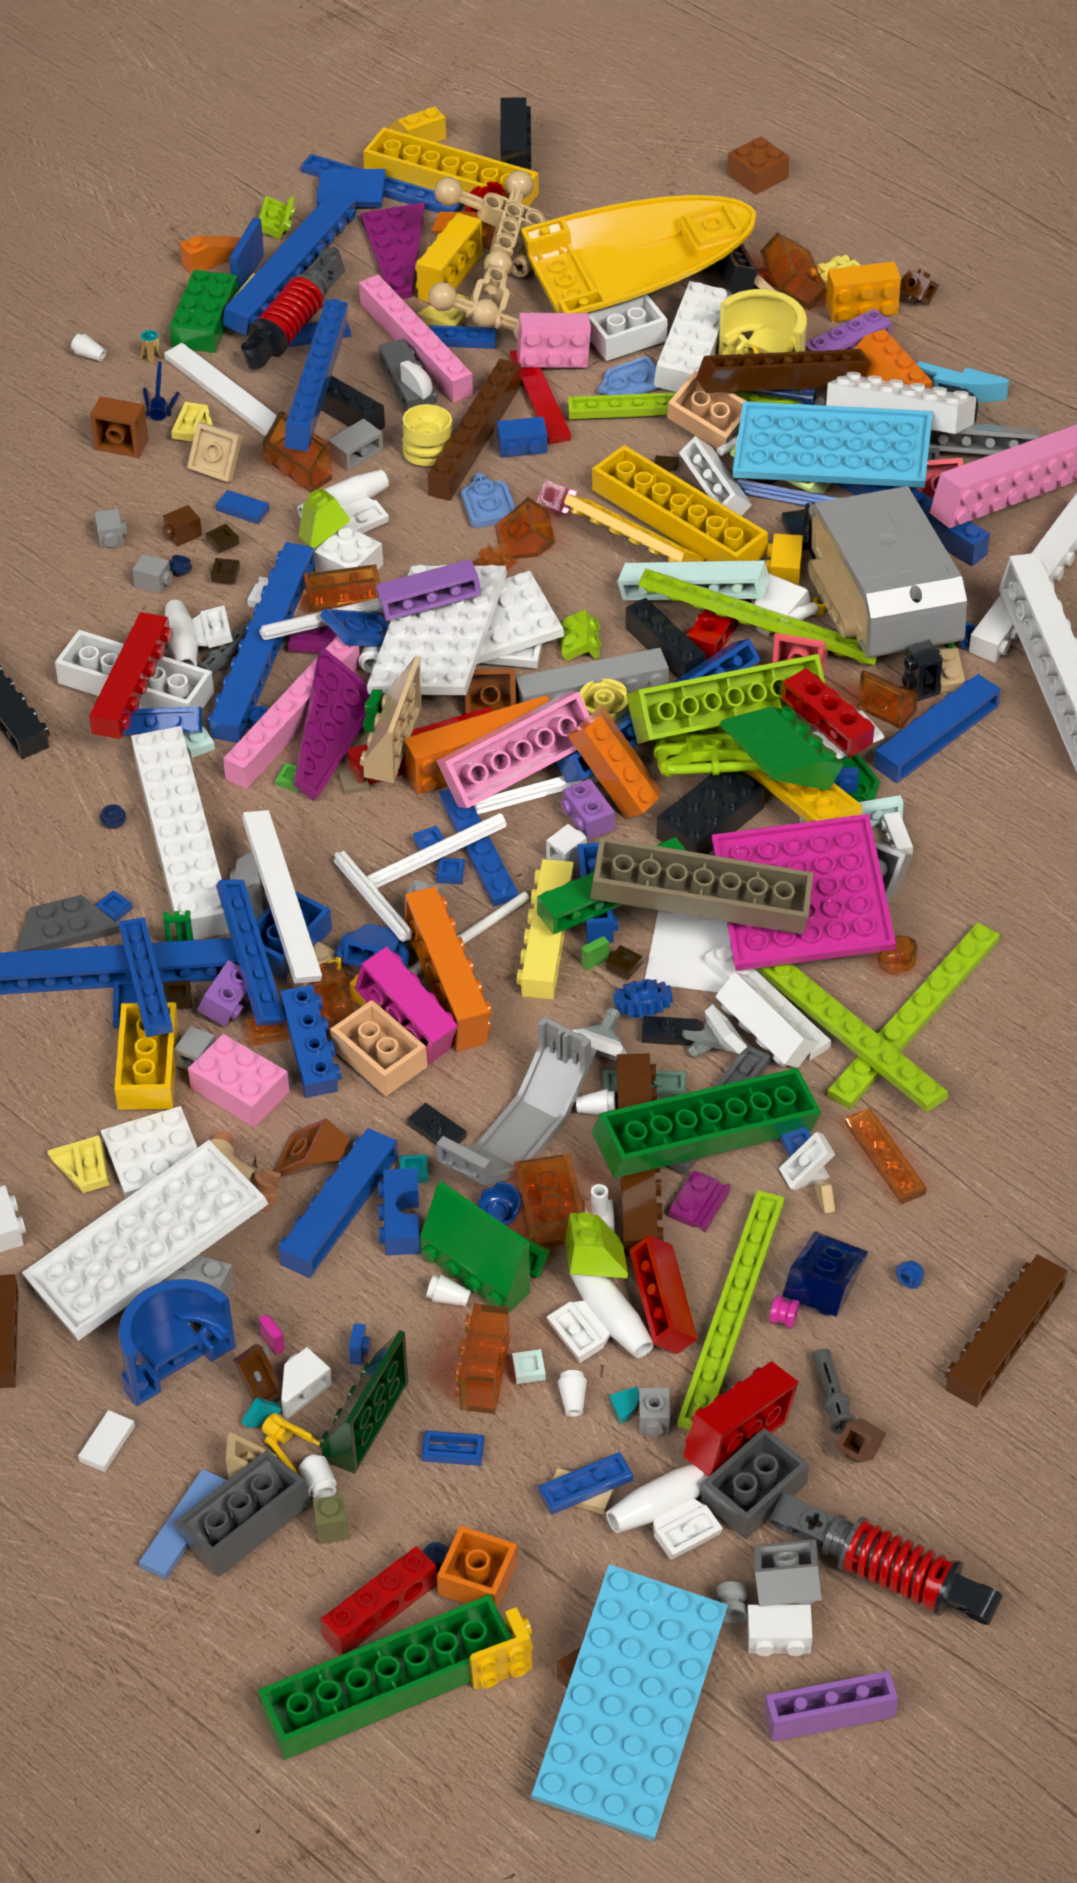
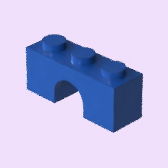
M417 1168L383 1170L384 1181H378L379 1198H384V1204H379V1221H384V1227H379L380 1244H385L386 1256L420 1254L419 1214H404L401 1212L408 1208H419Z

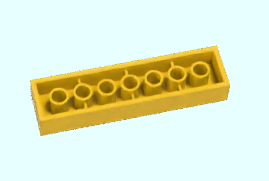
M385 127L381 129L363 151L364 169H386L387 177L434 190L437 182L445 177L456 179L462 186V190L468 193L477 186H480V188L487 186V182H498L503 186L509 199L510 194H508L505 187L506 178L511 172L519 170L528 173L533 180V189L527 197L522 198L521 204L529 207L539 194V172Z
M625 445L592 468L593 491L690 551L704 557L706 561H758L767 554V531Z

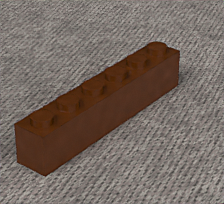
M1038 1254L1031 1263L1026 1262L1020 1271V1278L1016 1283L1011 1282L1006 1289L1003 1301L1001 1303L997 1301L993 1306L989 1320L981 1322L978 1326L975 1339L972 1343L968 1341L964 1345L960 1353L961 1358L957 1363L952 1362L945 1373V1378H947L946 1391L977 1408L1064 1289L1068 1270Z

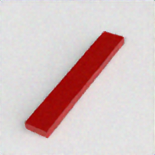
M517 350L509 351L510 360L518 363ZM521 367L522 387L536 417H544L548 444L571 440V432L541 367Z

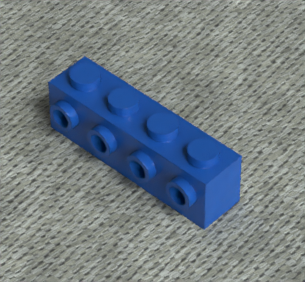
M599 842L577 844L579 878L594 871ZM616 908L584 922L587 944L603 936L609 943L614 942V931H618V916L613 915L612 911H616Z
M313 984L280 991L281 1005L305 1098L337 1092L338 1081L342 1080L339 1064L334 1065L332 1057L335 1056L333 1041H327L326 1033H329L327 1018H321L319 1010L323 1009L320 993L315 994Z

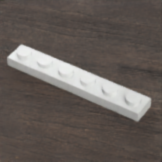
M725 942L705 955V962L727 982L735 971L731 947ZM755 969L735 971L748 975L818 1042L806 1057L809 1061L831 1048V1040Z

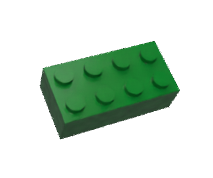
M193 270L169 326L172 348L183 343L193 351L216 353L226 326L223 325L224 309L239 291L237 275Z

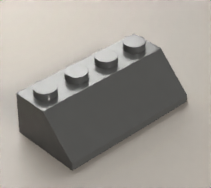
M265 1450L178 1518L174 1525L199 1561L220 1577L312 1503L306 1481L271 1452Z

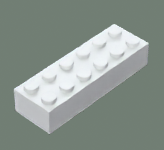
M689 281L656 366L655 386L678 392L694 371H699L703 357L715 354L720 335V306L722 301L732 295L729 290Z
M847 372V375L839 376L828 383L826 406L933 411L931 430L956 434L974 425L976 397L969 396L966 391H955L952 393L947 392V389L943 387H933L930 389L925 388V385L921 383L907 385L898 379L884 381L880 376H868L867 378L862 377L858 372Z
M78 630L55 661L58 683L99 696L124 644ZM163 656L162 660L157 662L154 677H150L148 681L147 692L145 695L142 694L138 709L197 706L203 709L214 694L212 671Z

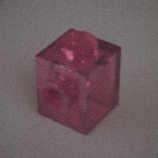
M545 480L537 502L545 505V510L555 515H558L559 511L568 514L571 506L565 504L564 501L567 494L575 496L576 491Z

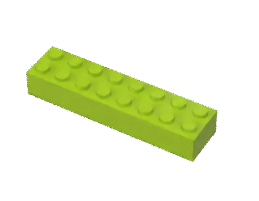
M819 654L639 689L627 693L626 696L637 744L721 727L719 725L721 720L770 706L778 708L786 706L793 709L782 700L783 681L807 668L813 674L818 675L825 683Z

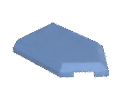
M644 356L607 369L597 393L605 395L644 394L658 389L654 385L656 365L648 356Z
M478 472L471 484L465 486L461 491L471 526L475 528L514 522L518 518L507 483L499 480L495 482L488 479L487 475Z

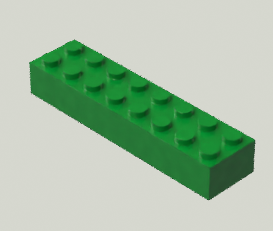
M797 1067L599 1113L591 1133L613 1178H618L781 1139V1135L803 1127H807L810 1132L813 1130L821 1110Z
M488 1594L258 1689L260 1709L283 1759L286 1760L472 1682L470 1656L473 1653L513 1638L491 1595Z

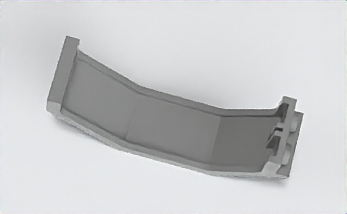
M543 1017L538 1023L537 1051L516 1097L478 1142L462 1146L442 1136L437 1142V1161L485 1186L523 1176L566 1123L597 1051L591 1047V1040L581 1033H576L564 1027L557 1021Z

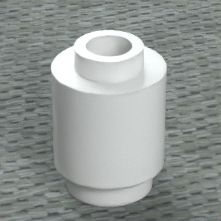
M318 1455L307 1456L300 1464L298 1471L306 1481L309 1495L314 1499L333 1496L336 1493L335 1487L337 1483L327 1459L324 1456Z

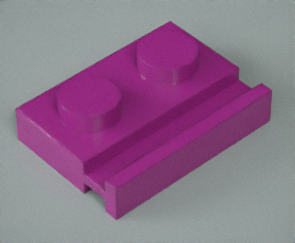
M328 625L290 634L288 650L319 653L322 648L326 649L337 635Z
M693 1170L669 1209L668 1217L693 1228L695 1226L702 1228V1231L706 1233L730 1193V1184L723 1185L719 1183V1180Z

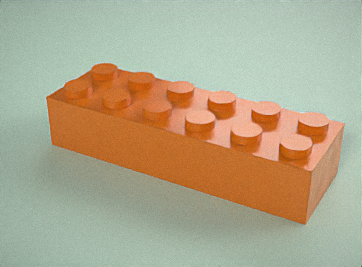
M541 696L405 738L406 775L416 794L447 786L445 778L436 762L437 760L549 702L548 696Z
M436 886L405 894V922L413 930L410 941L431 992L435 995L444 1011L451 1013L456 1020L458 1027L452 1043L456 1052L487 1044L488 1032H491L489 1016H492V1009L489 1001H484L482 997L483 988L480 980L474 978V967L471 959L466 958L464 954L465 946L463 939L457 937L455 933L456 924L454 918L447 914L446 899L443 895H439Z

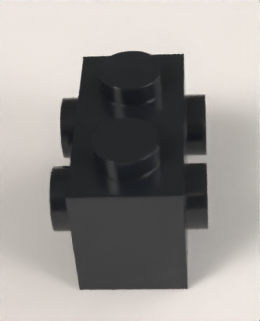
M929 639L907 646L906 657L903 660L905 668L902 683L904 688L910 691L916 701L939 695L943 663L940 650L935 648Z

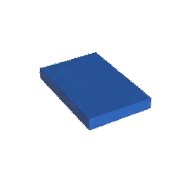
M321 169L316 201L317 206L334 189L356 199L355 207H382L386 169Z
M259 218L251 220L229 257L230 272L237 275L238 290L254 273L264 256L262 224Z
M323 609L320 617L346 645L381 647L390 625L377 612Z

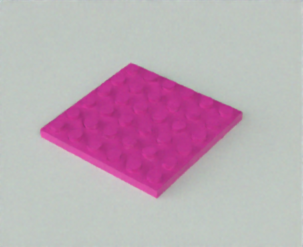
M869 814L712 835L715 856L813 872L809 915L803 934L727 922L735 971L896 950V941Z

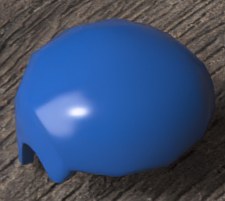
M501 1181L489 1189H484L477 1206L508 1226L518 1218L522 1201L520 1192L512 1184Z

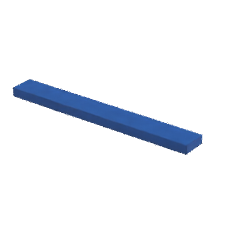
M310 154L301 165V172L320 178L321 169L360 168ZM386 176L383 197L409 205L425 202V209L436 213L460 212L465 204L460 202L451 206L442 205L436 199L434 190Z

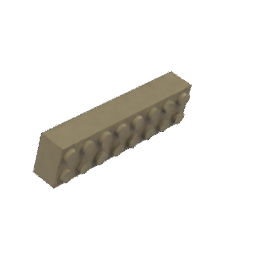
M600 837L590 899L803 934L809 915L813 872Z

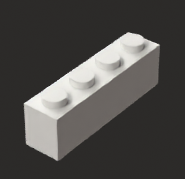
M694 436L679 454L709 497L742 516L752 506L751 502L714 449Z
M734 971L715 996L722 1003L721 1008L727 1014L735 1016L739 1020L738 1025L748 1033H753L757 1037L756 1043L762 1048L770 1050L774 1054L773 1059L783 1067L787 1065L799 1067L818 1043L748 975Z

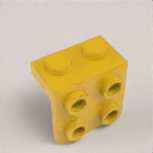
M517 1607L505 1611L506 1626L513 1639L478 1651L470 1656L471 1681L474 1689L494 1687L499 1681L510 1677H521L533 1669V1645L530 1638L532 1629L527 1617L521 1618Z

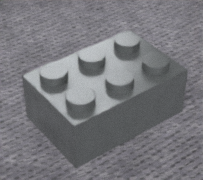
M763 1428L702 1483L701 1503L706 1504L714 1514L743 1538L747 1539L770 1518L782 1493L794 1496L807 1484L809 1463L767 1429Z

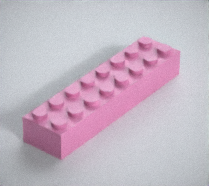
M1077 424L940 473L930 514L948 528H952L1076 482Z

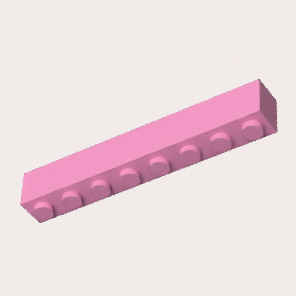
M379 275L359 282L360 304L395 341L405 339L408 346L414 350L415 360L420 361L422 369L427 372L431 380L453 403L473 395L472 372Z
M337 636L326 647L331 654L353 672L360 666L359 646L346 645ZM318 657L223 758L225 779L247 789L305 726Z

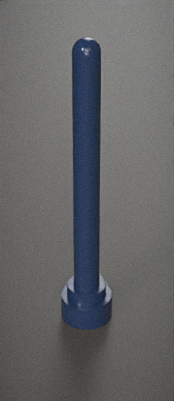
M812 388L802 389L801 392L787 389L757 390L752 392L738 391L796 400L804 405H815L817 393L816 389Z

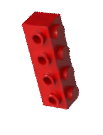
M648 1235L632 1247L629 1253L653 1344L678 1354L698 1340L673 1245Z

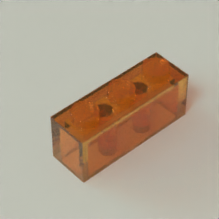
M377 565L304 574L305 596L309 612L334 609L378 598L375 586L380 584Z

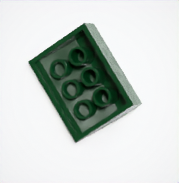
M399 1330L376 1352L371 1362H367L361 1371V1379L357 1385H353L350 1388L345 1406L337 1410L333 1426L330 1431H325L322 1435L319 1446L322 1448V1456L327 1459L329 1464L355 1474L406 1388L409 1380L404 1331Z

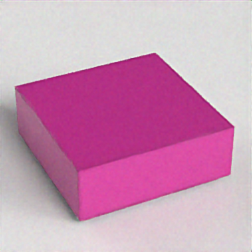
M266 1314L259 1318L260 1335L275 1355L285 1351L283 1332L270 1315Z

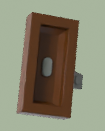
M256 1343L233 1359V1362L253 1402L256 1397L275 1401L282 1395V1387L268 1360L270 1354L268 1347H262Z

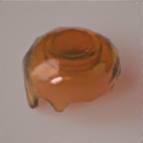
M898 935L895 936L896 950L882 951L877 955L880 968L892 975H902L911 971L916 966L919 958L918 945L915 939L909 936Z

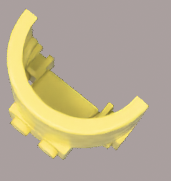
M767 289L746 290L729 296L721 302L719 355L753 354V345H756L759 353L805 351L807 316L803 307L792 297ZM754 330L749 340L742 334L743 332Z

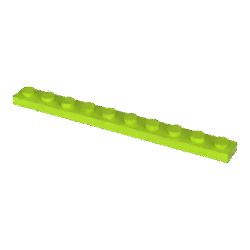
M738 391L732 392L746 402L800 404L796 400ZM677 392L568 397L569 419L668 415V402Z
M645 568L638 586L644 588L649 593H660L673 601H684L690 603L694 608H705L714 611L718 616H728L737 619L742 624H752L761 627L769 633L776 632L825 641L828 645V650L832 651L835 655L854 658L861 664L875 665L877 657L866 658L856 638L844 639L838 632Z
M977 922L878 1035L901 1053L1000 940V934ZM858 1056L828 1089L827 1097L851 1110L881 1074Z
M793 964L755 968L762 977L924 1111L929 1112L948 1099V1091Z
M757 1190L678 1418V1427L690 1430L692 1426L691 1418L698 1408H705L712 1403L714 1398L721 1392L784 1206L785 1197Z

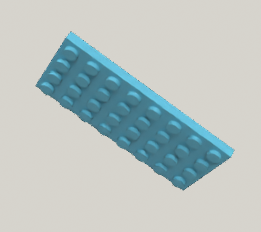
M743 401L733 465V478L925 488L933 411Z
M609 1564L531 1799L654 1842L728 1605Z

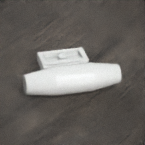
M383 470L356 475L324 489L335 497L351 519L346 526L360 533H365L389 521V515L378 501L371 499L389 487L388 478ZM301 503L297 507L300 518L302 515L303 503Z
M171 600L166 604L164 616L169 618L170 628L173 629L172 639L170 643L167 642L168 651L172 659L197 667L198 646H209L211 648L233 642L224 605L201 611V614L192 619L182 601Z
M570 1274L583 1301H570L548 1315L547 1320L579 1363L603 1349L610 1336L635 1358L644 1357L652 1350L654 1346L653 1341L639 1314L609 1278Z
M693 1464L674 1469L635 1489L606 1512L607 1521L616 1533L653 1522L654 1537L670 1560L720 1535L723 1529L707 1505H703L695 1500L702 1494V1483L708 1476Z

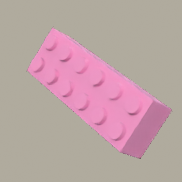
M568 691L437 760L436 762L457 806L469 808L575 752L577 749L568 735L590 715L579 692Z

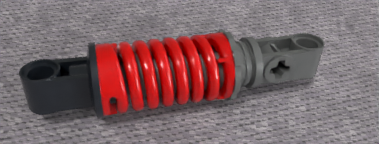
M331 247L323 250L314 263L308 267V270L302 274H297V276H292L288 284L265 311L249 326L250 337L241 345L249 369L262 368L272 356L277 357L284 354L300 331L318 310L323 308L325 295L328 293L329 288L345 272L338 248Z
M782 1493L768 1520L771 1525L783 1532L793 1534L804 1540L816 1539L817 1546L822 1548L823 1554L839 1558V1570L851 1574L857 1572L861 1579H868L874 1585L879 1583L883 1589L890 1588L893 1594H901L904 1599H911L917 1605L923 1603L926 1609L934 1612V1615L941 1616L948 1606L967 1615L978 1623L990 1625L1003 1598L1002 1594L997 1590L962 1576V1561H947L946 1556L943 1554L935 1559L936 1554L934 1550L928 1549L925 1552V1548L921 1544H917L914 1547V1542L910 1539L905 1540L903 1543L902 1535L896 1534L893 1537L891 1530L886 1529L883 1531L880 1525H872L868 1518L864 1516L860 1517L856 1523H852L844 1515L839 1514L837 1517H834L804 1503L795 1496ZM817 1522H820V1528L815 1527L813 1530H810L809 1525L815 1526Z

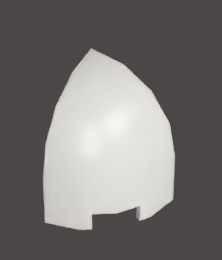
M410 361L401 362V381L424 400L433 390L430 376L415 363Z

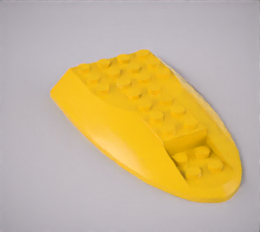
M705 195L668 196L629 201L570 214L521 228V235L529 263L555 312L588 313L651 293L689 277L721 260L741 245L752 233L755 227L756 213L750 205L734 198Z

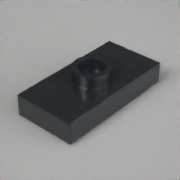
M644 1016L642 1043L691 1046L694 1041L685 1039L682 1032L683 1030L697 1031L698 1019Z
M426 1102L407 1118V1125L436 1146L442 1136L458 1144L467 1138L466 1130Z

